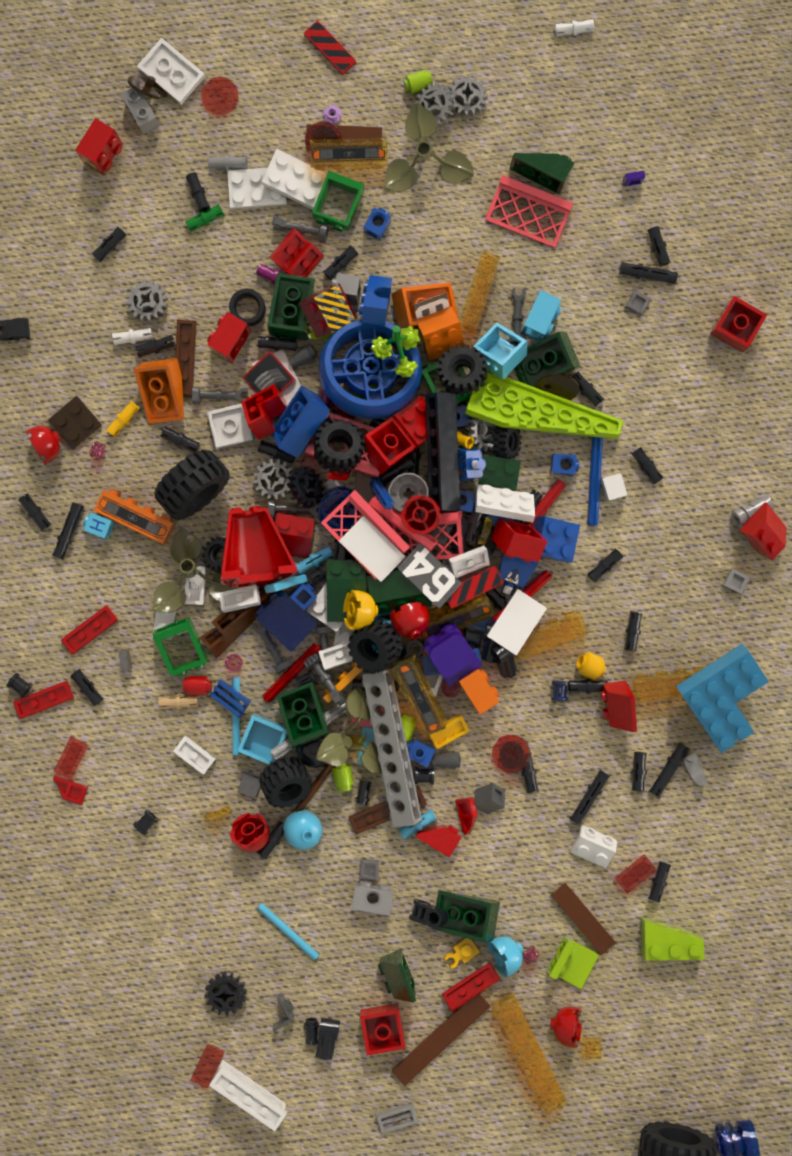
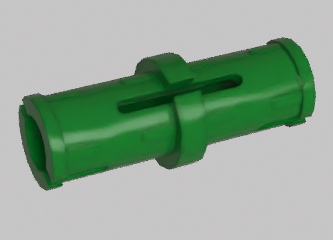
M217 204L209 210H202L200 214L185 222L190 232H193L201 226L210 225V222L224 216L220 205Z

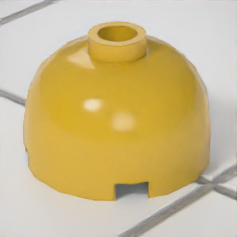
M351 590V593L348 592L346 594L343 612H347V618H344L346 627L349 630H357L371 625L374 618L378 615V606L375 605L371 595L359 590Z

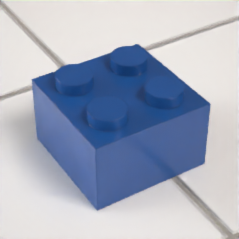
M546 516L536 517L534 528L548 541L541 557L573 563L580 525Z

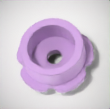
M330 105L324 109L323 116L327 123L336 124L340 121L342 112L335 105Z

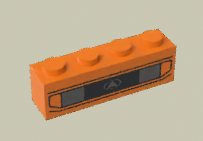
M112 489L109 492L103 490L94 511L166 545L176 525L171 523L172 518L164 514L159 517L154 514L155 510L147 506L143 509L137 506V501L129 497L127 500L120 498V493Z

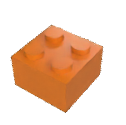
M452 306L416 319L421 343L429 361L443 356L442 353L444 351L449 353L450 347L457 349L456 345L460 344L461 348H464L460 321Z
M476 669L458 681L479 714L498 704V697H500L496 688L493 685L490 687L487 683L490 679L483 669Z

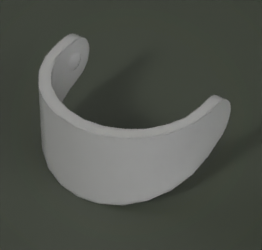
M696 752L685 757L683 763L688 774L699 787H705L708 783Z

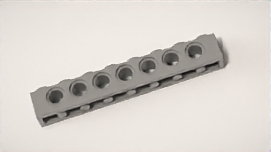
M388 668L375 674L368 672L362 674V684L366 691V704L370 710V723L374 730V743L377 745L378 762L382 769V781L385 784L386 800L389 803L390 820L393 823V827L412 826L420 822L422 817L392 670ZM377 687L381 690V694L378 693ZM381 706L384 708L385 713L382 712ZM385 725L388 727L389 732L385 730Z

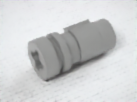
M765 496L761 499H756L748 503V506H742L732 511L731 514L736 525L741 528L764 502L774 509V504L770 497Z

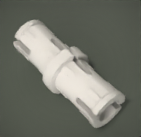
M593 19L585 21L572 20L568 23L555 24L556 37L572 34L577 36L579 33L594 32Z
M151 328L136 331L129 329V332L112 333L114 339L121 338L113 340L114 345L136 344L139 341L153 339L152 335L144 336V334L152 333Z

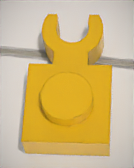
M464 938L453 946L455 952L447 953L444 959L445 961L448 958L455 960L450 965L451 969L458 965L459 960L462 959L465 964L480 953V950L472 939Z

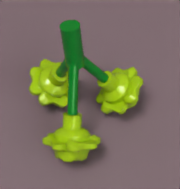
M396 325L392 328L393 337L391 339L383 340L382 337H378L372 340L373 345L371 349L376 357H381L384 360L392 355L390 352L392 351L391 343L396 342L401 358L399 359L400 364H398L394 371L397 375H401V377H410L414 374L418 364L415 361H408L402 347L405 350L417 347V342L420 341L418 330H413V327L409 326L408 328H402L400 333V327Z

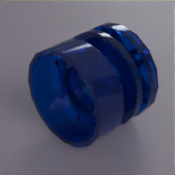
M336 486L324 494L318 509L320 524L337 505H340L353 492L352 489L345 486ZM350 501L344 505L343 515H355V507ZM341 509L335 515H341ZM332 517L327 524L332 529H340L341 517ZM343 517V529H351L354 526L355 518Z
M750 1119L736 1121L735 1131L730 1122H725V1127L722 1123H716L715 1142L719 1156H760L756 1131Z

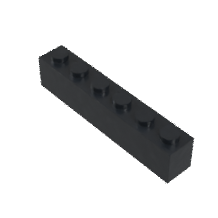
M436 392L425 395L429 497L436 501L441 512L459 511L461 501L456 393Z

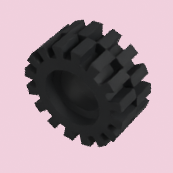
M496 426L493 430L495 434H492L493 441H491V444H493V447H491L494 451L493 454L501 458H516L518 451L521 449L519 445L522 444L520 442L522 435H519L521 433L520 429Z
M217 536L216 539H210L211 543L206 542L207 548L203 547L202 549L205 551V553H202V557H204L202 561L210 570L221 573L223 559L217 562L216 555L221 548H224L225 538Z

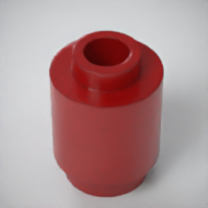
M189 676L183 680V692L188 693V695H208V692L212 691V680H209L208 676Z

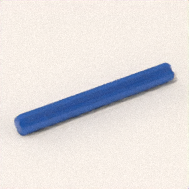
M592 437L587 521L589 526H597L599 521L602 437Z

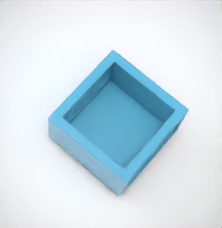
M540 290L521 334H526L527 337L538 342L543 340V338H547L554 326L551 321H556L562 309L559 306L561 299Z
M496 323L474 345L477 352L480 350L482 356L485 357L487 370L501 379H504L527 356V340L499 323ZM499 330L520 344L516 347L499 337Z
M253 714L237 751L266 764L275 762L276 760L270 755V750L285 741L287 737L286 727L260 715Z

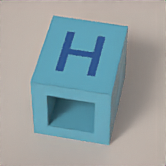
M90 512L89 516L87 515L84 519L83 530L109 540L115 522Z

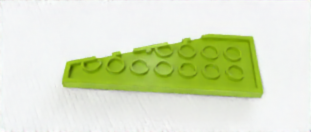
M488 370L484 386H479L480 390L477 393L475 390L472 391L473 395L470 396L465 411L467 415L504 428L618 439L623 424L621 419L508 377L501 379Z

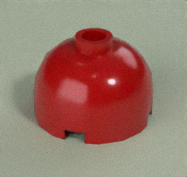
M41 425L25 431L26 435L31 434V437H29L30 442L39 457L44 456L46 459L43 461L44 465L57 458L60 453L59 442L62 440L56 430L52 432L48 427Z
M418 495L411 497L405 502L401 511V520L407 530L419 535L428 534L435 530L440 523V507L432 498Z
M420 602L400 606V611L395 612L394 610L389 615L391 625L395 632L402 637L416 639L429 626L427 606H422Z
M245 813L232 823L230 837L234 845L241 851L248 853L257 852L267 844L270 830L262 815L258 813L256 815Z
M579 1007L561 1008L556 1013L555 1018H551L550 1029L554 1030L556 1040L563 1046L578 1047L575 1042L580 1041L582 1023L578 1020V1013H582V1010Z

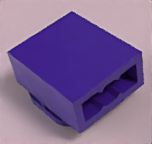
M455 623L453 625H446L441 629V633L436 636L431 635L422 644L449 687L482 666Z

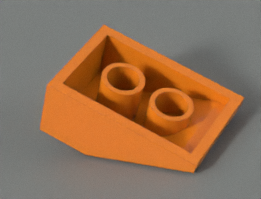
M451 282L406 287L391 294L398 326L401 329L408 328L409 326H412L413 330L418 329L414 304L447 293L449 307H453L458 317Z
M178 359L143 362L134 368L148 424L183 420V386Z

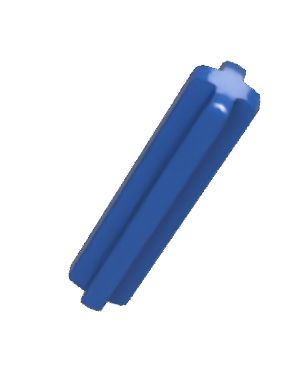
M371 478L369 484L384 509L389 508L391 510L394 504L393 499L379 478Z

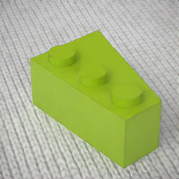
M641 917V951L645 961L704 960V940L699 935Z

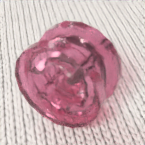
M95 441L90 449L89 456H95L97 460H100L106 445H100L98 441Z
M231 654L226 658L225 665L230 671H237L243 666V659L238 654ZM230 658H238L239 662L237 663H239V666L231 667L229 665L231 663L229 662Z
M533 945L522 953L526 965L531 964L540 955L538 951H535Z

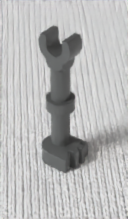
M273 217L272 221L274 230H292L294 228L302 235L304 233L318 235L320 243L326 244L329 232L328 225L322 224L318 228L307 226L302 222L300 224L287 222L279 217Z
M513 288L511 292L514 299V314L512 315V321H514L513 332L527 340V335L521 334V322L523 321L522 300L526 296V289L523 288L522 295L518 296L515 293L516 289ZM509 337V343L514 345L520 344L518 341Z
M193 387L192 404L200 405L201 398L216 399V401L234 399L241 402L245 400L241 398V394L248 393V389L242 388L235 392L221 391V389L201 391L200 387Z
M268 500V511L272 518H275L276 512L291 513V515H296V513L313 514L317 518H323V514H317L316 512L318 507L324 508V505L321 503L311 508L309 506L303 508V506H297V504L293 503L292 505L276 504L275 500Z
M261 618L262 627L257 628L252 623V628L261 635L267 646V652L270 651L277 664L275 670L277 673H280L289 668L292 662L289 658L283 661L277 650L276 642L273 643L266 630V621Z
M328 626L315 627L316 634L320 635L321 650L329 648L327 634L333 633V630ZM332 669L326 670V674H330L332 681H335L336 675Z
M314 653L313 656L307 658V661L303 663L307 668L315 669L320 677V682L327 687L333 701L341 706L346 702L345 698L332 683L331 676L326 674L320 665L322 663L320 656Z

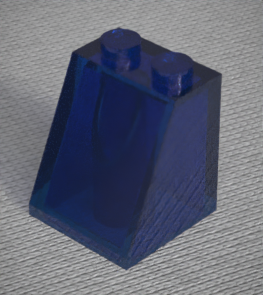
M280 590L271 594L268 598L270 602L266 606L261 605L256 610L254 618L292 652L318 623L285 592Z

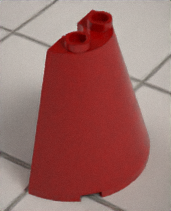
M252 506L249 508V511H243L240 507L229 510L220 577L222 585L225 586L229 583L230 587L242 588L255 584L262 586L275 583V580H278L279 577H282L283 580L298 572L267 507Z

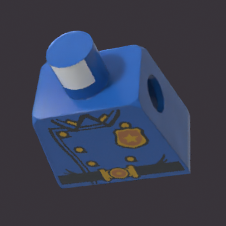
M458 446L460 482L482 478V470L486 467V461L482 458L481 450Z

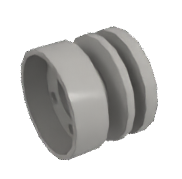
M414 473L398 475L389 486L388 493L394 501L393 507L400 512L408 500V497L404 496L407 489L415 492V495H412V497L418 495L429 497L427 483L422 477Z

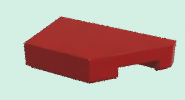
M329 469L326 478L347 481L351 470L347 473L343 470L342 474H338V471L331 473Z
M54 775L53 780L56 782L62 798L66 801L82 805L89 786Z
M473 797L455 800L464 835L471 833L478 817Z

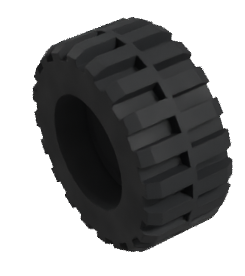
M207 449L196 451L194 454H190L184 460L178 462L175 467H172L162 477V480L158 482L154 490L155 499L172 519L184 520L202 510L204 506H207L222 492L230 479L229 470L212 451Z
M651 1122L642 1128L638 1156H717L718 1148L714 1140L700 1130L677 1123Z

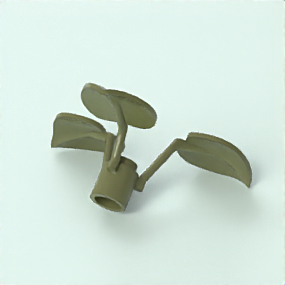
M416 103L412 107L405 123L408 137L412 140L421 139L416 146L417 155L411 165L405 159H395L389 164L385 180V187L389 190L403 191L415 185L418 174L412 168H414L419 158L428 159L430 156H433L443 164L440 173L442 178L448 183H460L474 174L472 164L461 152H447L445 161L438 157L435 152H432L431 144L425 141L424 137H431L435 133L437 121L434 115L420 103Z
M184 528L178 530L171 544V556L176 562L180 563L179 568L182 572L179 586L177 587L174 582L170 581L161 583L154 592L152 606L154 611L170 613L179 610L186 601V594L181 591L184 578H192L196 574L208 583H211L209 592L217 601H220L219 593L238 589L230 587L229 583L225 586L222 585L220 580L221 573L215 572L213 580H210L197 569L193 560L200 556L202 543L199 538ZM188 535H192L194 538L191 542L187 540Z
M355 687L346 699V710L351 717L357 718L356 722L345 732H342L341 736L338 733L328 734L320 744L316 760L336 767L346 762L348 752L362 751L363 754L360 757V761L363 767L371 773L382 774L381 765L378 762L377 745L374 742H370L366 745V749L363 747H351L352 740L347 736L361 722V719L366 721L371 717L369 707L366 704V692L361 688Z

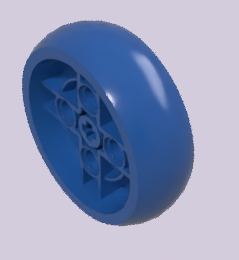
M358 319L336 330L326 341L319 358V377L325 394L343 412L361 419H381L394 415L405 408L416 395L422 380V361L417 347L410 348L409 350H405L402 347L408 361H415L418 364L414 374L410 377H401V375H397L394 371L398 364H400V354L395 355L393 351H390L392 355L382 360L381 357H376L374 352L366 353L364 351L365 349L372 350V340L378 337H382L383 340L391 339L393 337L392 328L396 326L395 324L388 321L385 322V326L362 323V319ZM357 340V344L347 352L344 359L333 360L341 348ZM392 342L391 345L398 350L397 343ZM391 365L394 369H387L385 366ZM353 368L356 371L351 373L348 372L347 369ZM398 378H408L405 386L398 393L384 399V394L394 386ZM338 383H346L352 391L364 396L365 400L349 394ZM373 384L376 385L378 388L371 389L369 388V385Z

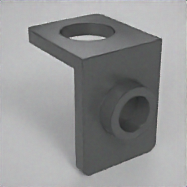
M282 993L278 995L277 999L287 1017L276 1022L273 1025V1031L278 1030L294 1019L293 1005L289 999L285 1000Z

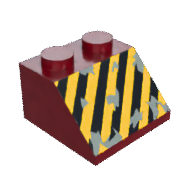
M340 283L314 293L299 303L317 338L330 334L357 319Z

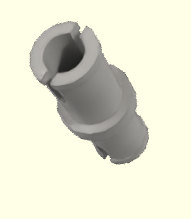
M209 156L208 167L209 169H226V171L231 169H247L248 160L247 156Z

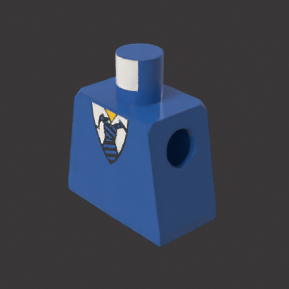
M502 553L499 574L504 584L501 592L511 596L515 586L524 588L539 562H525L519 557L509 558Z

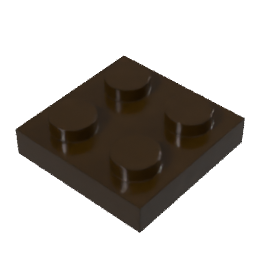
M75 396L48 419L50 424L73 450L102 426L78 396Z

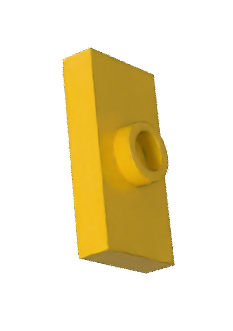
M458 714L440 724V728L438 725L436 731L430 733L427 731V734L437 750L468 733L470 730L462 715Z

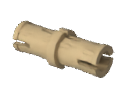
M180 694L174 697H159V709L176 708L181 710L186 707H199L198 695L181 696Z

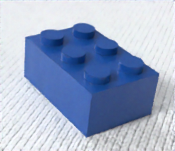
M302 385L300 386L274 425L275 432L271 435L279 449L296 458L306 450L308 442L317 434L319 426L327 419L330 411L320 395Z

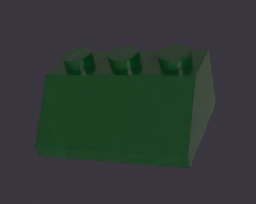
M394 568L382 582L378 579L375 580L370 573L366 574L369 594L374 599L375 605L378 606V615L376 617L390 615L394 610L398 612L401 610L400 606L409 603L420 602L422 606H433L432 601L398 568Z

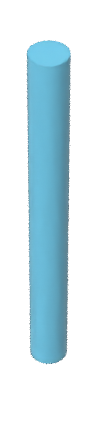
M233 677L232 687L240 692V677ZM232 694V697L240 703V700ZM232 713V755H240V752L237 751L240 745V717Z
M263 903L258 906L257 909L313 960L319 956L311 946Z

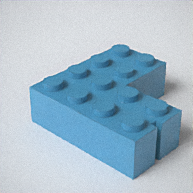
M741 644L676 687L719 751L723 753L736 744L735 740L738 739L740 742L754 733L735 703L769 681L751 653Z

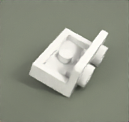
M582 825L579 836L571 848V853L607 868L616 853L617 840L611 836L599 833L593 828Z

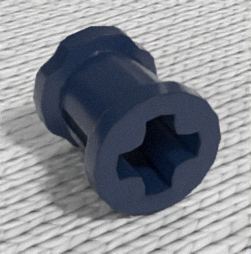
M552 681L553 697H551V700L568 701L567 685H569V682Z

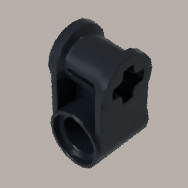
M28 318L0 320V331L2 327L5 329L0 334L1 341H20L21 338L31 339Z
M414 899V908L412 914L409 915L410 920L433 928L447 923L448 913L446 910L429 902ZM435 913L439 916L438 922L435 921Z

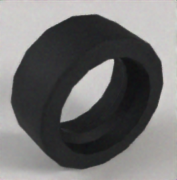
M245 288L238 290L233 294L229 302L230 314L246 322L249 327L260 323L265 316L266 306L264 299L254 289ZM244 297H251L258 303V313L253 318L245 319L237 313V303Z

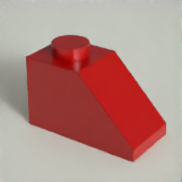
M441 825L425 829L421 832L418 831L416 838L450 857L460 841L461 835L459 834L460 830L453 825L448 827Z

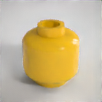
M586 652L577 659L576 668H578L580 675L591 680H596L604 675L606 666L601 656L592 652Z

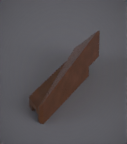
M263 585L258 586L261 605L220 614L212 621L215 628L199 637V639L217 659L283 593L282 590L266 593Z

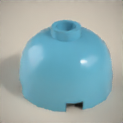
M308 810L291 813L283 825L285 840L292 847L299 850H308L314 847L322 836V825L319 818Z
M500 936L488 942L490 955L494 952V958L497 962L495 966L503 977H509L520 969L523 963L522 953H524V950L519 942L516 943L507 936Z

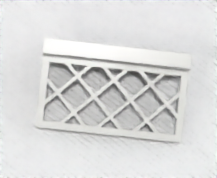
M224 1060L221 1061L209 1086L276 1131L287 1114V1111H285L286 1103Z

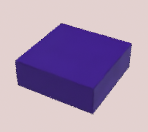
M644 170L625 174L623 185L626 187L642 184L645 179Z

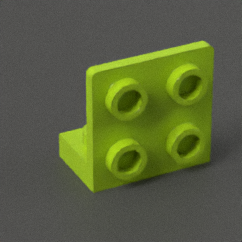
M564 936L547 972L550 977L556 980L559 977L582 989L599 955Z

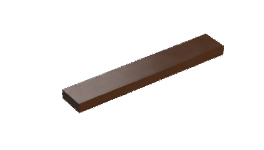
M479 994L455 1010L392 1069V1073L406 1086L490 1007V1004Z

